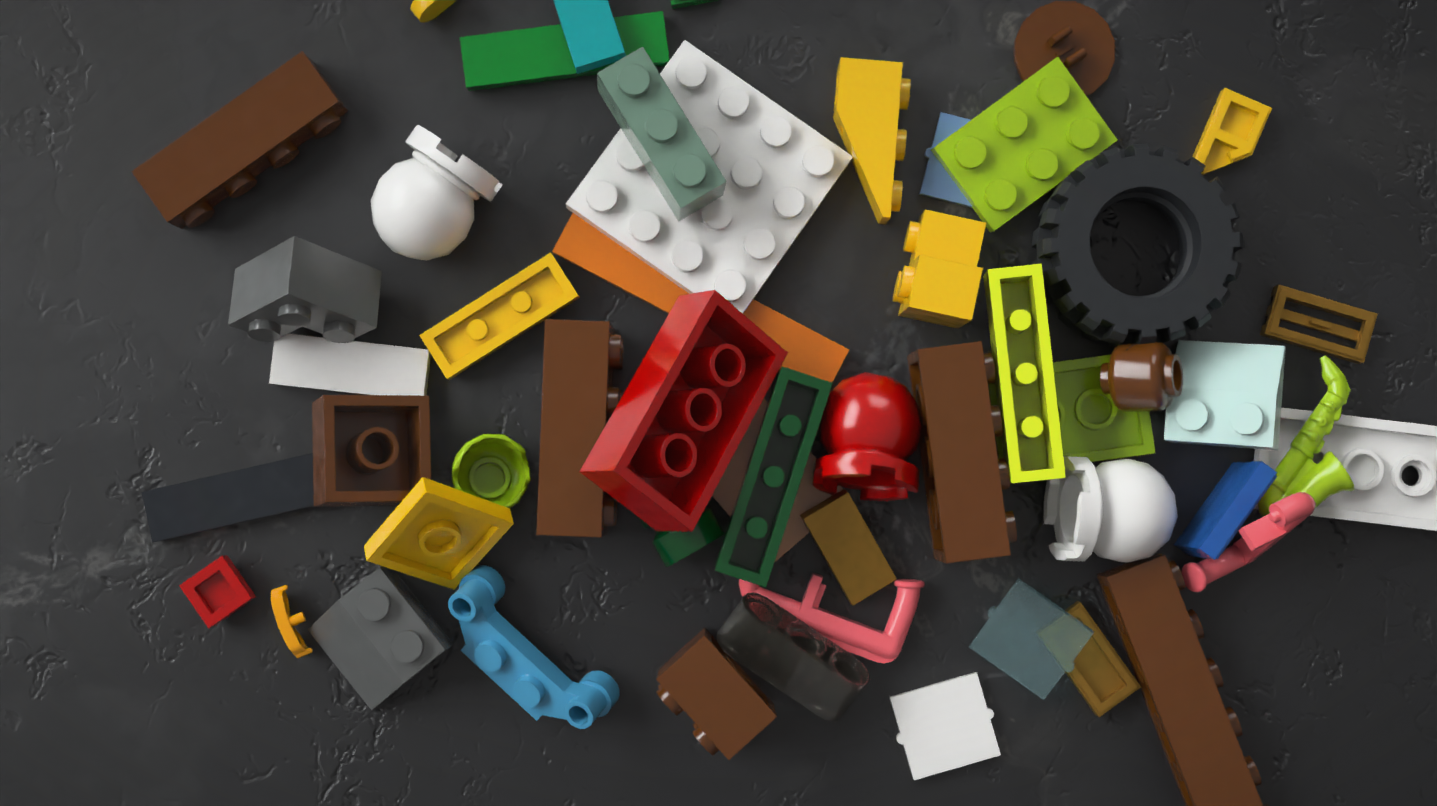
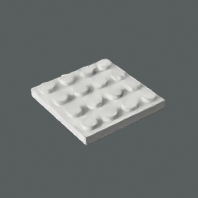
M684 40L660 75L727 181L723 196L678 222L620 128L569 198L566 208L689 294L716 290L741 313H744L853 157Z

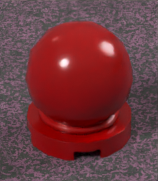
M864 372L843 379L830 392L818 427L820 442L829 455L816 459L812 485L817 490L830 495L837 494V486L861 490L860 500L866 501L907 499L908 491L917 493L919 487L920 471L915 465L906 461L917 449L923 428L917 403L908 388L893 377Z

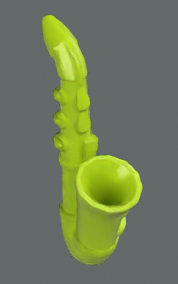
M1326 355L1320 358L1322 378L1328 386L1327 392L1291 442V448L1276 467V479L1258 502L1259 513L1262 517L1270 513L1269 507L1271 504L1298 492H1305L1311 495L1316 502L1315 508H1317L1329 496L1342 491L1351 492L1355 490L1351 477L1332 452L1328 451L1325 453L1323 459L1318 464L1312 460L1314 454L1319 453L1325 443L1323 438L1331 433L1334 421H1338L1341 418L1342 406L1346 404L1350 392L1345 375Z

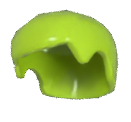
M482 434L466 442L457 452L452 464L451 479L455 489L511 508L520 502L530 483L531 474L526 451L520 444L504 434Z

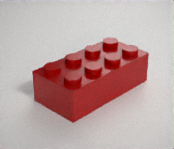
M716 290L680 295L579 472L656 531L693 532L788 352Z

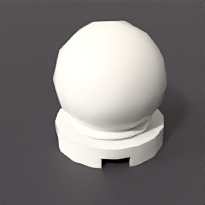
M419 125L414 128L405 141L415 150L412 153L414 158L395 163L379 179L371 198L373 225L381 239L393 252L409 258L427 261L449 255L466 239L474 221V200H478L481 196L491 202L502 187V184L464 154L456 163L455 160L458 156L440 143L442 139Z
M1063 456L1066 478L1047 480L1043 518L1044 524L1054 525L1057 543H1051L1048 546L1056 560L1085 561L1094 552L1101 558L1127 563L1151 557L1170 540L1178 518L1175 494L1164 476L1148 463L1132 459H1119L1102 462L1095 467L1087 457Z

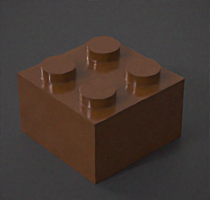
M322 395L312 402L314 507L398 506L422 477L431 479L429 396Z
M705 627L659 668L656 678L660 683L658 685L659 690L656 691L657 695L676 716L683 710L695 722L693 724L695 728L692 731L693 735L712 756L720 750L730 760L777 717L774 703Z

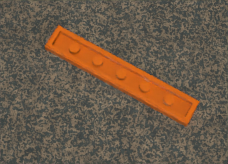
M572 213L552 250L553 254L667 314L670 313L680 295L689 294L574 213ZM753 299L743 314L788 352L781 367L783 366L832 383L849 349Z

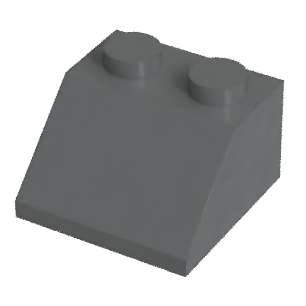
M383 566L377 568L341 597L307 629L371 710L376 708L454 645L397 572Z

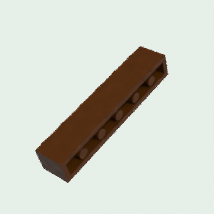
M1154 553L1151 557L1128 562L1097 574L1099 584L1137 682L1141 686V692L1185 805L1269 806L1268 804H1262L1256 789L1257 786L1262 784L1259 771L1249 755L1243 756L1237 737L1243 735L1240 722L1230 706L1224 707L1218 688L1223 687L1221 673L1211 657L1205 658L1199 639L1204 638L1201 622L1192 608L1186 609L1180 591L1185 589V582L1174 560L1168 561L1164 554Z

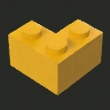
M924 210L919 216L918 222H909L903 251L912 254L909 266L904 265L903 270L898 273L892 300L893 302L901 303L898 316L957 329L972 321L983 268L977 267L986 222L930 210Z

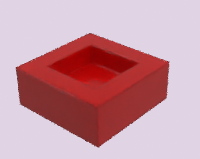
M222 555L179 585L208 628L215 627L256 598V595L228 555Z

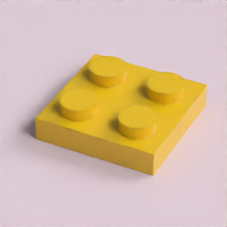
M422 477L364 545L366 561L455 590L461 579L473 570L514 524L510 508Z

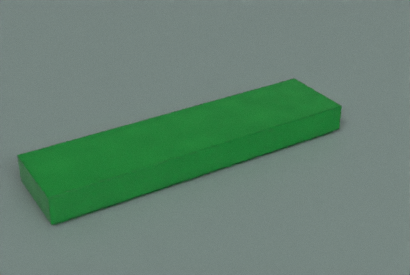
M663 11L614 17L626 56L644 47L655 67L667 65L670 59ZM561 24L460 37L465 84L468 91L597 75L599 71L613 64L577 74Z

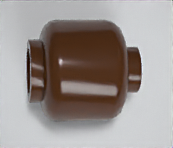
M1161 342L1119 345L1113 350L1109 363H1103L1101 366L1100 385L1102 392L1110 394L1114 405L1123 412L1164 410L1171 405L1173 398L1180 396L1182 392L1183 368L1180 357L1177 354H1171L1170 349Z

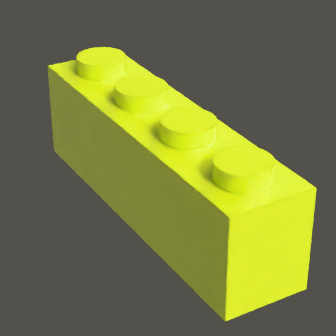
M1042 263L988 269L983 278L991 350L995 366L997 404L1002 418L1003 434L1001 440L1003 458L1007 461L1010 483L1066 478Z

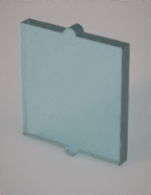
M1018 578L999 605L989 608L987 613L989 619L971 642L969 648L1045 700L1065 671H1073L1075 666L1074 659L1091 638L1094 631Z

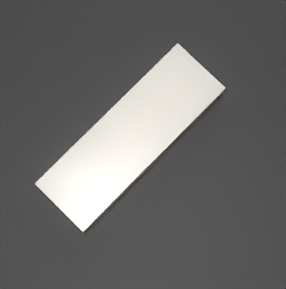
M286 334L280 337L279 340L274 341L269 384L364 395L426 396L431 353L428 349L358 341L335 343L322 337Z

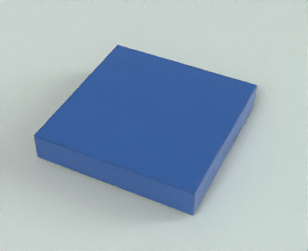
M1262 461L1233 462L1174 543V546L1188 556L1212 560L1218 559L1276 479L1277 472Z

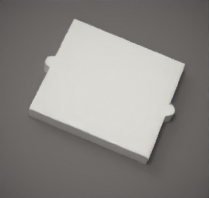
M977 672L890 696L900 732L896 735V740L904 746L913 780L1001 755L991 723L994 712L992 709L987 708Z

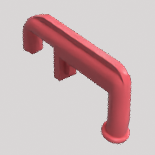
M1298 492L1271 504L1269 507L1270 513L1242 527L1239 530L1242 537L1231 547L1225 549L1218 559H1204L1198 563H1186L1181 571L1185 586L1192 592H1201L1206 588L1207 584L1256 560L1313 513L1316 505L1314 498L1305 492Z
M812 572L801 602L762 588L760 585L739 579L738 584L742 597L763 620L883 664L892 662L900 654L917 610L921 588L925 586L924 581L916 579H897L894 581V585L897 587L895 602L885 629L881 631L820 608L819 604L826 585L821 583L823 580L822 575Z

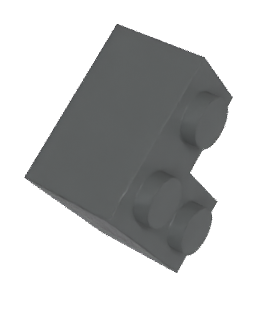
M293 236L235 268L228 325L246 331L249 337L262 342L277 341L280 337L300 327L322 333L323 337L331 342H352L356 337L377 328L382 271Z

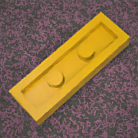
M550 252L419 336L446 379L451 380L580 297Z

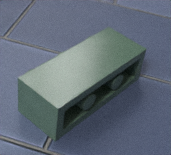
M644 47L637 49L597 73L599 94L678 222L723 196L727 181Z

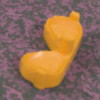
M283 585L271 590V605L277 626L286 645L296 658H300L313 652L312 648H307L302 636L294 627L305 622L306 618L303 612L290 616L289 601L286 594L288 585Z

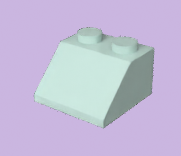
M1179 340L1176 354L1180 357L1182 363L1183 388L1181 395L1174 397L1171 405L1166 408L1164 440L1182 444L1278 450L1286 346Z

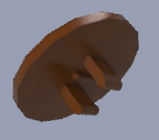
M1054 1L1037 8L1023 21L1014 41V63L1021 80L1024 82L1056 57H1059L1086 96L1092 95L1108 79L1115 62V40L1108 23L1094 9L1076 1Z

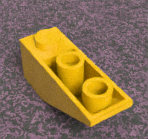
M841 57L837 67L833 120L847 152L853 157L851 160L878 224L886 225L891 218V211L900 212L903 183L902 181L894 180L895 160L903 161L905 157L907 131L898 129L899 109H908L911 80L902 78L903 62Z

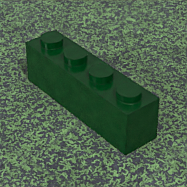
M783 366L779 369L714 566L715 571L767 587L833 383Z

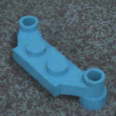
M486 565L474 567L470 573L461 579L459 589L448 600V608L451 614L459 620L466 644L461 651L536 721L544 715L564 719L578 729H586L592 725L597 717L605 716L616 704L620 696V690L616 681L605 672L591 671L579 683L573 682L496 611L494 605L505 593V583L502 576L495 569Z

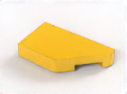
M1227 88L1221 90L1192 156L1206 165L1201 174L1205 175L1251 156L1272 108Z

